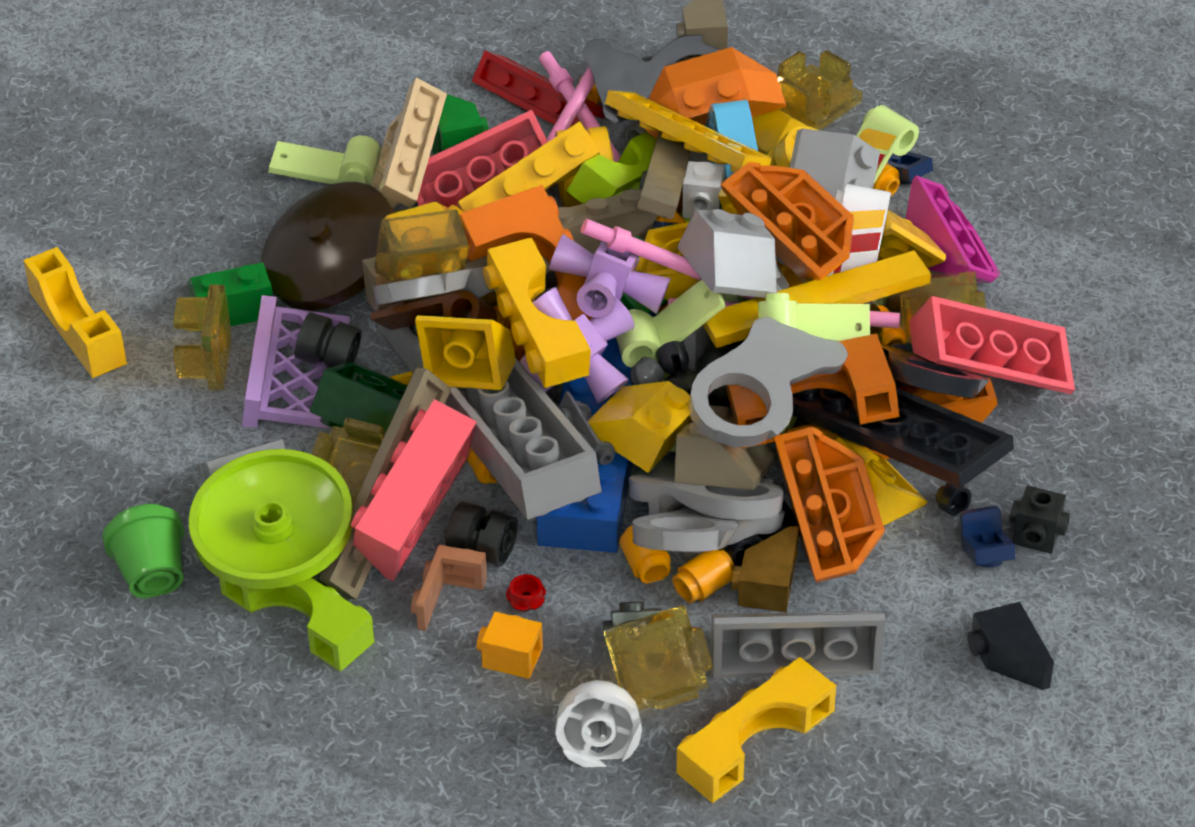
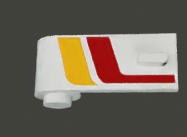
M846 184L845 191L837 190L836 200L854 215L850 258L828 276L878 260L891 192Z

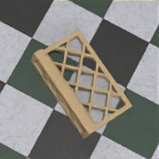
M417 77L409 85L402 111L387 128L371 183L372 187L383 194L392 208L398 203L411 208L417 202L447 93Z

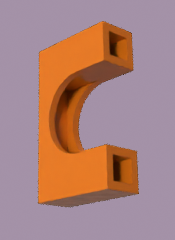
M543 185L459 214L454 228L469 262L487 256V249L532 237L541 256L550 264L563 234L574 241L571 232L567 228H563L558 218L559 211L556 201L552 196L547 195ZM554 271L557 280V290L572 320L574 321L584 314L590 321L592 317L585 314L577 303V293L584 285L586 277ZM506 317L503 326L511 331L514 355L520 361L526 355V351L523 345L518 346L512 335L511 322Z
M877 334L838 341L843 344L848 352L841 370L833 374H815L790 385L792 394L816 388L833 389L846 394L853 402L860 425L900 417L896 385ZM726 385L736 425H752L761 421L767 415L766 405L758 394L749 388L739 385ZM774 437L757 445L775 442Z

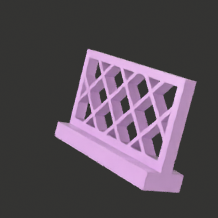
M262 295L245 395L242 426L257 427L258 420L261 419L331 428L320 422L321 417L310 413V409H308L312 406L318 389L312 381L323 375L324 370L327 369L326 364L322 361L318 364L310 363L315 369L303 374L295 365L304 360L295 358V355L286 358L278 351L287 345L295 349L300 331L299 328L290 332L281 324V321L295 322L302 326L307 314L312 311L276 307L277 297ZM313 312L331 318L333 326L340 322L349 324V316ZM287 371L294 379L282 384L274 376ZM303 386L311 395L299 400L291 392ZM280 397L291 405L285 409L268 407L270 402Z

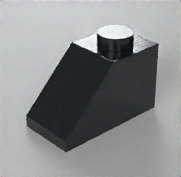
M1021 602L973 614L972 630L967 634L968 645L974 656H980L987 670L1041 690L1050 688L1054 661Z

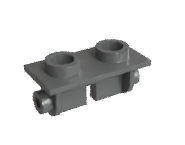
M566 391L558 408L596 452L597 463L602 465L611 463L614 459L615 449L610 442L599 440L589 425L588 420L593 416L591 409L587 404L575 401L570 392Z

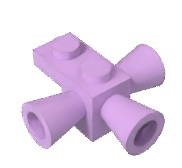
M564 234L558 242L549 265V270L586 277L584 285L577 293V303L585 314L594 318H602L609 315L614 309L615 298L620 301L624 293L657 314L671 280L669 277L635 271L640 260L638 255L628 251L619 253L607 248V243L605 242L600 243L594 255Z
M556 287L547 291L533 302L534 306L547 316L560 320H572ZM615 298L614 309L609 315L602 318L592 317L589 321L582 314L574 320L577 322L591 349L589 376H585V379L598 404L616 393L629 380L601 356L608 345L606 341L633 330L635 327L630 312L617 298ZM526 355L522 357L521 364L543 391L546 392L553 386L544 388L538 374L530 372Z

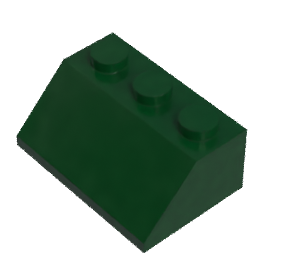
M350 361L324 370L310 413L321 417L320 422L326 426L335 429H342L344 427L354 431V437L360 441L369 444L382 443L408 385Z

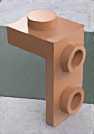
M438 545L433 560H427L425 563L422 589H416L412 598L411 613L417 615L418 630L426 631L443 584L483 590L487 580L485 552Z

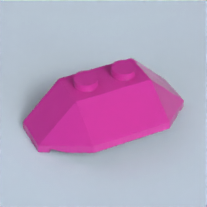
M916 175L911 183L906 219L927 233L946 254L945 262L927 269L948 273V283L956 286L992 283L1001 274L972 224L959 206L950 200L948 191L943 185Z

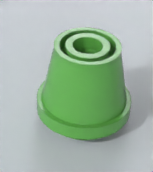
M143 504L120 512L108 523L102 533L105 552L115 560L132 595L147 599L171 593L182 584L184 575L181 541L184 537L185 529L178 512L158 504Z

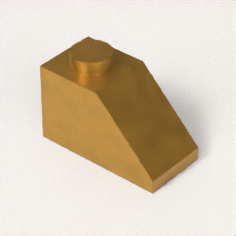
M790 526L745 550L742 566H734L731 589L738 591V606L787 612L798 555L799 527Z

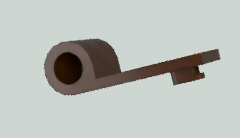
M456 291L411 303L400 302L388 305L386 309L371 312V320L389 330L416 325L415 319L417 316L488 319L497 322V313L493 306L468 291Z

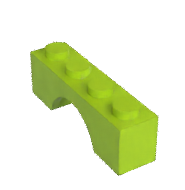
M647 131L632 138L618 162L609 160L600 154L583 162L566 191L584 204L590 199H604L616 196L625 190H639L642 172L648 170L656 138Z
M219 578L221 593L250 613L266 607L285 606L297 609L310 618L307 625L310 652L340 672L374 643L373 620L369 612L359 605H353L342 598L335 589L330 586L325 587L313 578L291 586L275 589L245 588Z

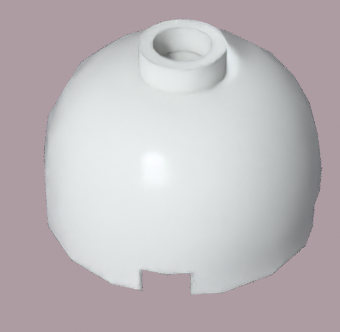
M600 680L585 682L569 691L559 704L555 722L557 742L562 746L565 756L582 767H607L600 761L601 759L622 758L623 762L638 747L642 733L638 707L630 694L618 685ZM611 743V745L601 753H596L595 751L590 749L591 746L603 747Z

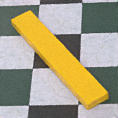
M915 250L827 276L821 281L813 280L777 291V293L789 294V300L797 301V303L864 304L931 283V273ZM757 297L727 306L705 322L703 327L715 347L719 348L747 339L753 323L758 319V302L766 301V298Z

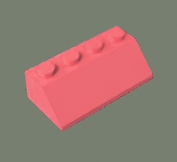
M533 110L429 157L417 199L418 206L438 202L448 209L451 205L458 207V201L546 144L548 141Z
M931 296L909 321L913 353L936 364L1067 394H1072L1075 391L1065 327Z
M435 399L427 411L419 410L410 427V431L414 432L407 443L401 441L398 444L390 461L394 464L388 475L384 473L379 475L371 491V495L374 496L368 508L362 505L358 509L351 523V527L355 529L353 545L386 579L394 581L468 459L472 447L477 421Z

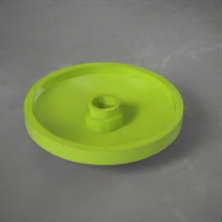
M269 449L249 453L228 462L216 470L202 484L190 508L189 531L194 549L200 561L220 579L251 589L283 588L303 582L317 575L340 555L348 543L353 529L351 523L354 518V510L350 491L345 480L329 463L302 451Z

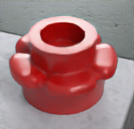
M522 574L515 577L510 582V586L506 591L507 601L511 602L512 608L518 611L536 610L545 602L546 589L542 585L541 580L531 574Z

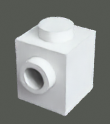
M688 161L683 182V218L691 219L696 209L706 211L722 210L718 195L721 190V183L725 181V165Z

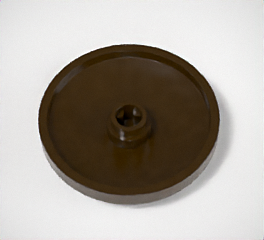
M341 182L315 190L291 206L271 230L264 245L261 263H264L271 283L272 292L278 299L293 308L317 310L342 303L365 288L362 260L373 258L382 252L393 253L397 241L383 223L387 215L395 213L383 194L368 184Z

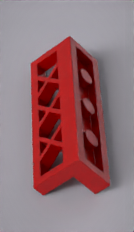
M486 50L471 80L527 111L533 110L535 115L554 125L567 104L562 93L556 92L548 78L505 56ZM586 98L584 102L593 116L604 119L603 107ZM577 115L574 118L570 127H572L580 121Z

